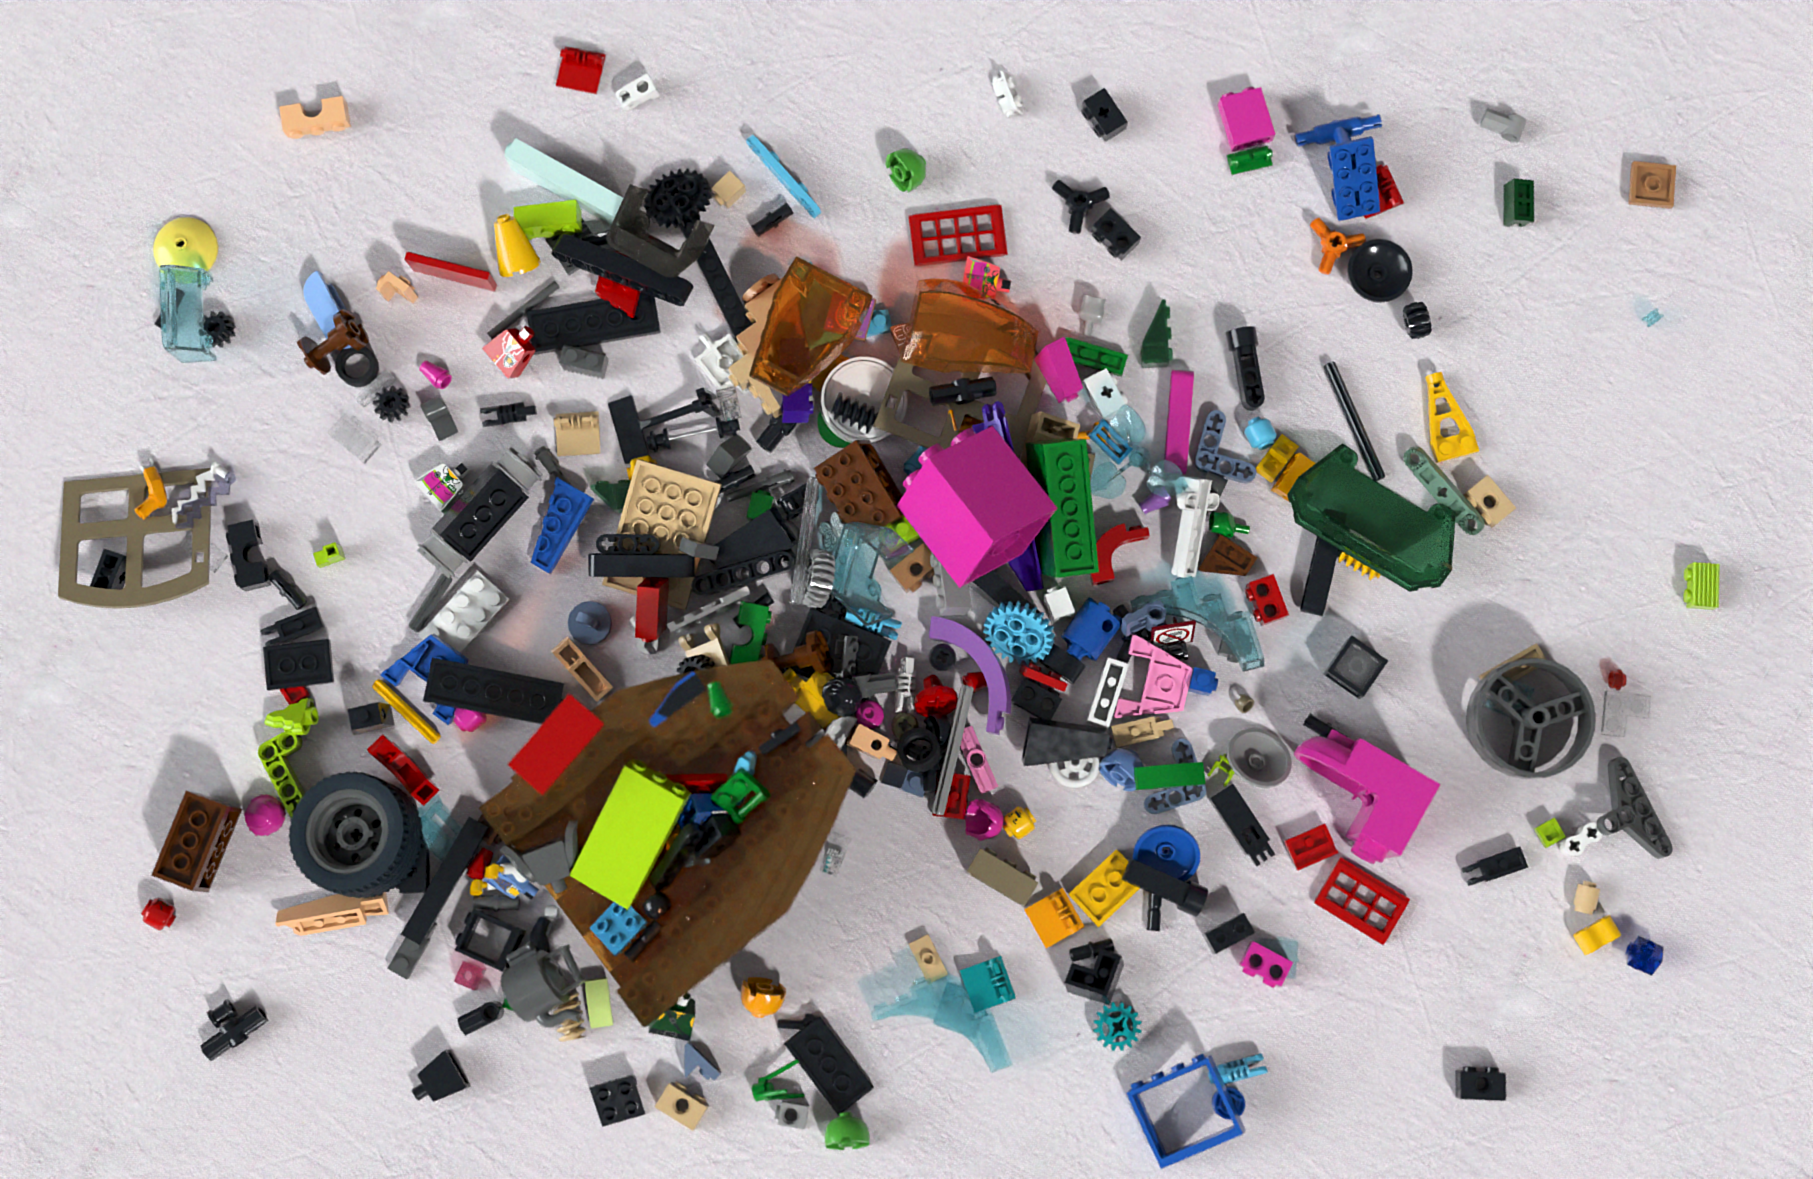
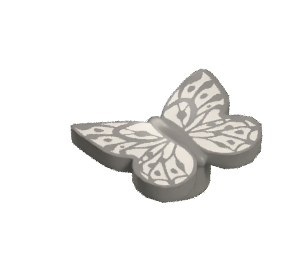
M837 511L832 513L830 522L825 521L818 528L819 533L825 536L823 541L825 550L832 553L837 550L841 538L850 537V529L846 523L841 521Z

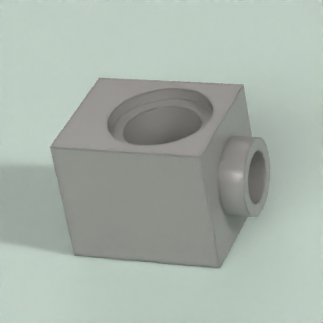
M782 1101L781 1106L777 1105L775 1119H779L778 1125L805 1130L809 1105ZM789 1108L795 1109L798 1113V1117L794 1121L788 1120L785 1116V1112Z

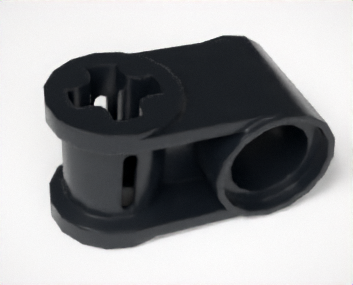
M806 483L794 491L785 494L776 503L781 505L785 511L786 519L792 520L806 509L815 505L819 500V493L814 485ZM807 490L814 491L813 498L809 500L804 499V492Z

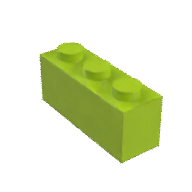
M576 199L513 207V216L528 240L539 237L551 238L561 234L574 235L575 233H582V210Z

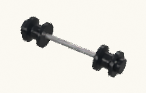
M731 414L733 420L722 421L719 417H716V427L669 436L667 428L663 429V433L657 435L654 431H650V436L646 437L648 447L653 449L654 453L658 452L659 447L663 446L670 450V440L718 431L720 439L724 437V433L729 432L736 436V431L740 430L738 417L733 418V414Z

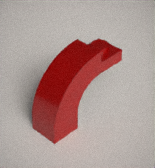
M1125 523L1109 529L1100 537L1096 543L1099 572L1090 573L1092 586L1114 581L1115 577L1111 561L1113 552L1121 545L1148 539L1150 536L1148 527L1142 528V525L1130 527L1129 531H1126Z
M384 734L367 749L376 760L402 783L409 794L423 806L440 791L429 776L396 743L389 740Z

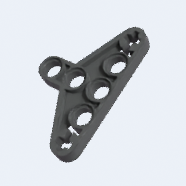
M1625 757L1612 759L1608 763L1612 811L1598 818L1596 823L1598 831L1607 836L1623 830L1653 857L1661 859L1670 856L1673 851L1671 841L1630 762ZM1626 775L1627 778L1620 781L1619 778L1624 777ZM1627 782L1633 786V793L1628 792L1626 788ZM1637 802L1642 804L1644 808L1643 813L1637 810ZM1621 811L1626 812L1628 816L1627 822L1621 818ZM1605 819H1608L1611 822V830H1608L1606 828ZM1648 822L1654 827L1653 833H1650L1647 829ZM1656 836L1658 837V839H1655L1654 841H1651L1650 839Z

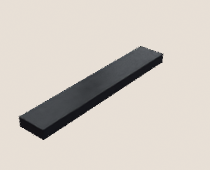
M468 817L401 935L418 945L423 944L489 827Z

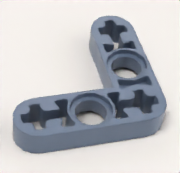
M1219 410L1211 411L1204 423L1194 459L1195 467L1201 472L1207 473L1210 471L1220 477L1244 484L1252 482L1257 472L1253 464L1217 454L1226 417ZM1218 416V420L1221 423H1218L1215 431L1211 430L1213 421L1210 418ZM1211 435L1216 439V444L1214 446H1207L1204 438ZM1206 456L1207 461L1212 463L1215 459H1218L1215 470L1211 469L1213 464L1207 463L1205 466H1202V462L1199 459ZM1221 462H1228L1231 465V471L1228 473L1222 472L1219 464ZM1239 465L1237 470L1244 471L1245 468H1248L1252 476L1249 475L1247 478H1244V474L1241 472H1237L1236 476L1232 474L1235 466Z
M1178 739L1172 744L1171 750L1176 764H1180L1179 759H1183L1182 753L1176 751V748L1179 747L1178 743H1182L1183 746L1187 745L1188 749L1185 750L1186 757L1191 755L1192 758L1182 763L1197 762L1193 747L1187 739ZM1205 784L1196 786L1202 789L1199 792V797H1196L1195 794L1188 795V801H1185V793L1181 789L1183 787L1170 788L1151 794L1144 800V808L1150 814H1158L1199 801L1206 795ZM1193 786L1185 787V791L1192 790ZM1172 791H1177L1181 795V801L1178 804H1174L1169 800V794ZM1165 794V802L1169 807L1165 808L1163 803L1157 806V810H1154L1153 807L1149 808L1148 804L1151 802V798L1159 801L1163 799L1161 795Z

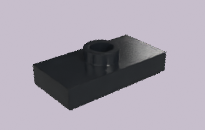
M797 722L785 730L779 728L770 734V740L758 748L766 756L801 733L802 730Z

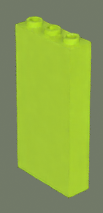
M632 758L624 766L569 876L628 910L642 890L691 792L686 790L683 785L667 779L663 773L655 772L648 768L644 762Z

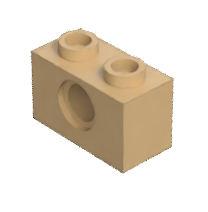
M1489 475L1463 494L1483 517L1485 525H1489L1491 528L1516 509ZM1484 498L1492 501L1491 508L1485 506Z
M677 1081L675 1084L670 1082L655 1108L694 1131L709 1105L705 1104L707 1100L697 1093L694 1096L686 1092L688 1088ZM680 1098H684L689 1102V1108L686 1111L680 1110L677 1106Z

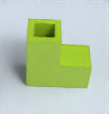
M336 542L322 546L323 550L313 553L316 565L319 568L346 559L342 546Z

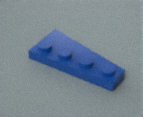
M558 477L555 479V488L553 495L549 499L548 512L544 516L542 532L538 536L531 560L532 564L549 574H552L594 501V498Z

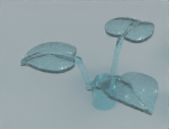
M1124 404L1112 418L1109 424V433L1115 442L1119 444L1128 442V445L1134 451L1129 455V463L1119 470L1111 462L1099 465L1091 476V493L1094 496L1107 499L1119 497L1126 488V480L1121 473L1130 466L1141 467L1144 464L1146 465L1147 473L1151 475L1147 481V486L1151 492L1158 496L1166 497L1184 491L1188 484L1175 463L1169 460H1162L1157 462L1151 471L1149 451L1132 443L1141 442L1145 437L1146 430L1141 417L1127 404Z

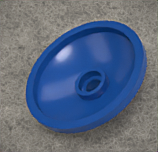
M1159 825L1148 829L1138 838L1133 850V860L1185 882L1198 869L1200 848L1194 836L1187 830L1175 825ZM1163 847H1169L1170 849H1169V850H1163L1162 848H1163Z

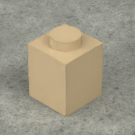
M731 171L725 174L711 188L714 201L719 206L724 205L727 209L746 192L745 185Z

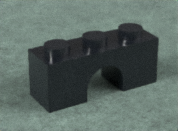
M252 519L227 525L226 540L232 548L230 560L236 568L237 574H234V579L237 587L244 591H250L271 586V581L267 579L269 576L267 564L262 561L250 563L248 560L249 550L256 545L263 544L259 523Z

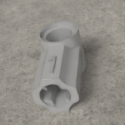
M1487 108L1480 127L1501 134V137L1509 142H1519L1526 119L1516 114L1505 115Z

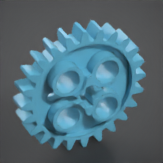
M1011 601L1008 602L1007 606L1001 603L999 608L995 606L986 618L983 633L987 634L985 640L990 641V647L996 648V654L1002 653V659L1006 656L1009 657L1010 663L1014 659L1017 660L1018 665L1021 664L1022 660L1027 665H1029L1031 660L1037 663L1039 658L1043 660L1045 655L1049 654L1055 633H1052L1054 627L1048 625L1050 619L1042 618L1044 612L1037 614V607L1031 610L1028 603L1022 607L1020 601L1017 602L1016 606Z

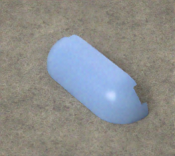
M315 271L305 283L304 298L327 339V333L335 328L333 315L342 309H347L331 283L327 285L322 278V273Z

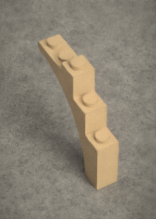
M786 275L744 305L747 312L745 315L753 325L736 336L738 341L736 347L744 357L728 367L730 373L728 378L735 387L739 386L742 391L748 388L755 399L759 397L762 401L761 407L767 415L772 414L775 419L782 414V411L767 382L765 369L766 352L770 337L777 323L786 311L800 299L799 291Z

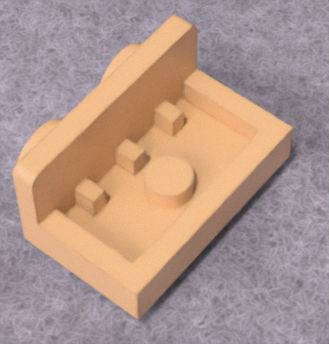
M388 271L377 282L376 290L388 302L396 292L412 304L418 298L414 292L415 288L410 285L411 282L401 275L396 277Z

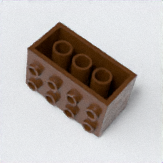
M855 440L814 467L817 481L824 485L827 490V498L832 504H835L838 509L837 514L839 518L847 524L850 529V537L857 541V543L873 541L881 535L885 528L905 517L897 507L903 495L870 440Z

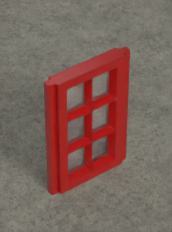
M1340 857L1317 895L1314 904L1381 945H1384L1410 899Z

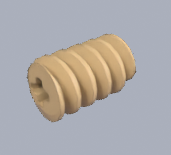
M579 992L571 993L569 1001L559 1006V1009L553 1013L556 1014L565 1009H574L583 1013L582 1010L575 1009V1007L581 1004V1001L574 1000L579 995ZM580 1018V1022L568 1019L561 1023L563 1026L557 1029V1032L564 1033V1035L559 1038V1041L564 1042L585 1037L581 1036V1034L586 1031V1028L579 1027L584 1022V1019Z

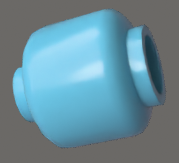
M1255 417L1248 421L1249 425L1245 428L1244 433L1251 447L1264 450L1275 443L1274 440L1277 434L1269 419Z

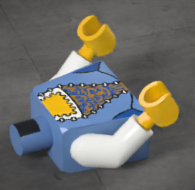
M503 855L495 864L486 867L485 878L483 879L485 882L479 879L472 881L470 895H481L482 888H486V890L498 889L513 899L520 893L532 899L539 888L526 880L509 859Z

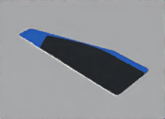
M695 672L690 673L676 683L649 720L653 727H656L706 691L705 686Z

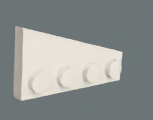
M745 586L668 623L667 626L670 632L676 630L678 634L688 629V624L693 621L699 624L709 619L707 614L715 611L716 614L728 610L727 605L734 601L738 605L741 603V600H748L747 595L751 593L748 587Z

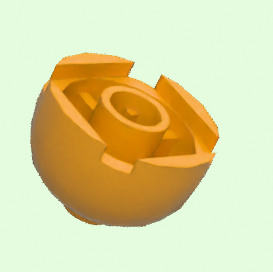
M749 977L748 982L744 979L742 983V1005L754 1017L764 1018L765 1016L772 1015L782 1007L786 996V988L778 983V987L772 985V980L768 978Z

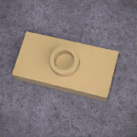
M929 934L909 944L928 985L948 975Z

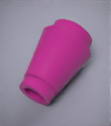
M427 360L420 365L419 370L435 388L445 389L450 384L452 376L448 370Z

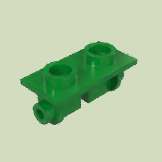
M1268 145L1226 155L1231 175L1273 166L1271 160L1273 153L1271 148L1268 149Z

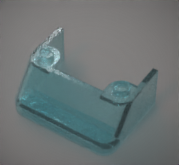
M172 264L161 265L159 278L161 334L164 349L181 363L216 361V356L210 352L213 341L211 335H208L204 330L203 290H206L210 282H213V277L203 268Z
M855 521L845 524L834 555L836 570L834 572L835 578L831 594L866 627L891 618L893 613L879 601L882 591L881 586L873 578L878 557L880 555L885 561H890L913 553L914 549L891 528Z

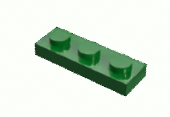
M1066 337L1074 363L1099 371L1107 368L1109 373L1112 372L1114 375L1122 377L1128 358L1127 354Z

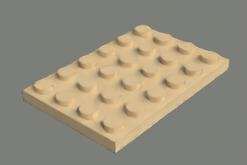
M637 459L616 534H654L659 537L661 546L653 554H686L679 551L682 537L706 542L722 484ZM616 537L617 541L613 543V546H617L616 550H619V537ZM638 537V551H641L640 546H648L649 550H651L656 545L655 542L651 541V538L647 542H640L641 538ZM625 538L623 540V547L626 550H632L634 541L631 538ZM695 557V577L701 560L698 557ZM604 577L602 585L637 595V586L646 577ZM664 577L669 578L668 605L683 610L687 609L692 591L691 584L695 577Z

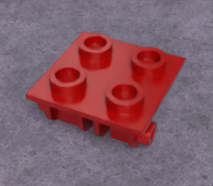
M565 46L560 52L562 60L555 86L597 95L606 54Z
M1381 164L1376 167L1380 212L1365 215V219L1404 204L1387 165L1383 166Z

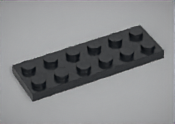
M640 292L634 318L629 317L625 311L615 308L609 301L603 299L526 312L528 326L535 333L531 338V344L535 348L534 355L560 351L563 349V345L583 347L661 333L656 299L643 292Z
M432 658L423 702L542 725L560 705L564 683Z

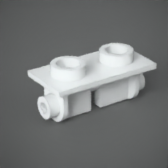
M1001 71L1002 77L995 76L992 85L998 98L1005 95V98L999 100L1003 114L1007 118L1014 116L1015 111L1023 114L1021 107L1023 106V101L1014 89L1016 87L1012 75Z

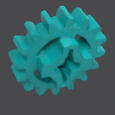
M1111 1002V1008L1109 1009L1105 1005L1102 1006L1104 1012L1096 1013L1100 1017L1099 1020H1093V1023L1098 1025V1028L1093 1029V1032L1100 1034L1096 1038L1097 1041L1104 1040L1103 1047L1106 1048L1110 1044L1112 1051H1115L1116 1046H1119L1120 1051H1124V1045L1131 1048L1132 1044L1130 1041L1138 1042L1139 1040L1135 1034L1142 1033V1030L1137 1028V1025H1140L1142 1021L1135 1020L1138 1012L1131 1013L1132 1006L1130 1005L1124 1009L1123 1002H1120L1118 1007H1116L1114 1002ZM1114 1011H1121L1118 1017L1112 1018L1108 1015ZM1129 1018L1132 1022V1031L1127 1027V1020ZM1119 1021H1121L1122 1023L1120 1026L1123 1029L1121 1031L1117 1030L1115 1033H1113L1114 1027L1112 1026V1023H1118ZM1103 1022L1106 1023L1108 1027V1032L1106 1036L1102 1028ZM1123 1035L1126 1037L1125 1040L1120 1042L1113 1041L1117 1036Z

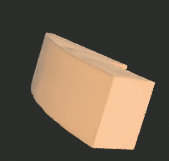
M568 636L551 650L596 702L613 688Z

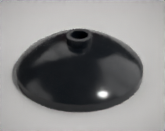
M1374 239L1361 244L1353 252L1348 262L1347 274L1352 288L1358 295L1371 302L1384 303L1395 300L1406 291L1412 279L1413 268L1408 254L1401 246L1389 240ZM1374 272H1378L1381 277L1376 278Z

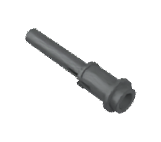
M542 446L535 451V459L542 463L549 474H553L555 478L558 477L571 485L559 469L561 467L560 464L550 454L549 448Z
M784 469V472L766 477L765 481L728 493L726 497L729 503L752 495V492L757 493L758 490L763 491L769 488L771 491L786 484L790 486L795 481L791 470L786 471Z

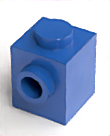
M1194 667L1188 692L1209 696L1212 691L1217 689L1218 678H1215L1216 672Z

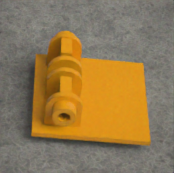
M1063 888L1024 909L1045 948L1085 927Z

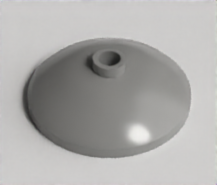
M1256 728L1242 730L1234 735L1228 745L1227 758L1232 770L1240 779L1252 786L1259 788L1276 787L1283 783L1290 774L1292 760L1287 747L1277 736L1268 731Z

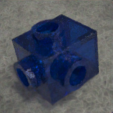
M1638 936L1626 948L1625 954L1628 955L1627 965L1651 976L1663 962V946L1649 939Z

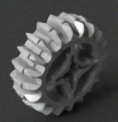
M812 549L805 558L799 585V595L803 605L822 608L829 599L836 570L835 558L832 552L824 549Z

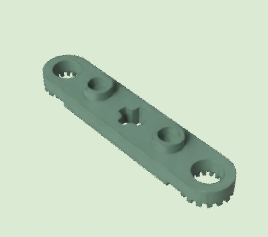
M1417 446L1409 448L1404 453L1403 461L1412 470L1414 476L1450 517L1461 526L1466 534L1476 535L1481 532L1485 522L1478 511L1422 448ZM1411 453H1416V455L1418 454L1420 459L1419 463H1415L1411 460ZM1445 487L1447 491L1442 495L1440 493L1441 488ZM1468 519L1476 520L1478 528H1471L1468 524Z

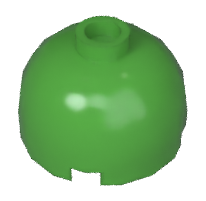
M908 148L888 154L886 157V168L890 167L892 172L889 175L890 179L900 191H907L908 193L922 184L926 176V161L923 156Z
M852 1112L839 1113V1117L832 1119L827 1125L824 1137L825 1146L831 1150H845L844 1147H853L852 1150L867 1147L870 1145L869 1129L866 1123L859 1117L853 1116Z

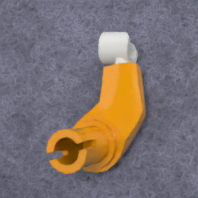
M151 458L149 459V466H144L142 461H140L141 471L144 474L149 495L134 510L143 520L154 510L164 508L167 504L164 482L157 468L154 467V462Z

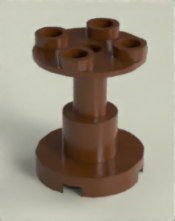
M342 309L334 314L333 322L335 328L327 333L328 338L319 345L306 336L297 341L298 347L305 355L304 362L310 369L315 367L321 374L326 375L331 370V365L326 355L335 349L341 351L348 345L356 350H361L369 343L364 327L361 323L356 325L353 321L356 317L352 313Z
M817 630L808 632L806 644L795 647L793 653L780 656L776 646L769 643L765 645V656L762 657V662L772 661L782 675L785 673V668L796 665L799 668L813 666L818 674L830 672L832 665L831 658L827 659L826 652L829 651L826 639Z

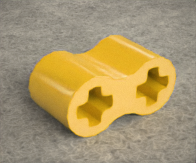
M1607 915L1579 930L1573 936L1584 955H1588L1619 938L1621 933L1611 916Z

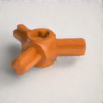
M1319 217L1310 224V227L1321 238L1320 244L1323 246L1322 253L1324 255L1319 266V272L1329 275L1331 273L1335 260L1340 258L1341 253L1347 252L1349 248L1359 247L1366 242V237L1363 233L1345 236L1344 233H1339L1335 230L1331 231ZM1333 241L1337 243L1336 247L1332 246Z

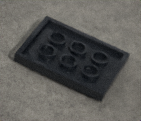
M810 608L795 647L806 644L808 632L820 631L824 635L829 647L826 657L827 659L831 658L832 665L831 671L828 673L834 678L835 674H832L834 659L842 658V655L835 654L838 635L858 636L857 642L859 647L856 653L855 675L862 673L879 674L892 641ZM796 665L790 667L795 673L806 678H810L816 672L813 666L799 668ZM867 697V698H862V700H863V701H868V700H869V697Z

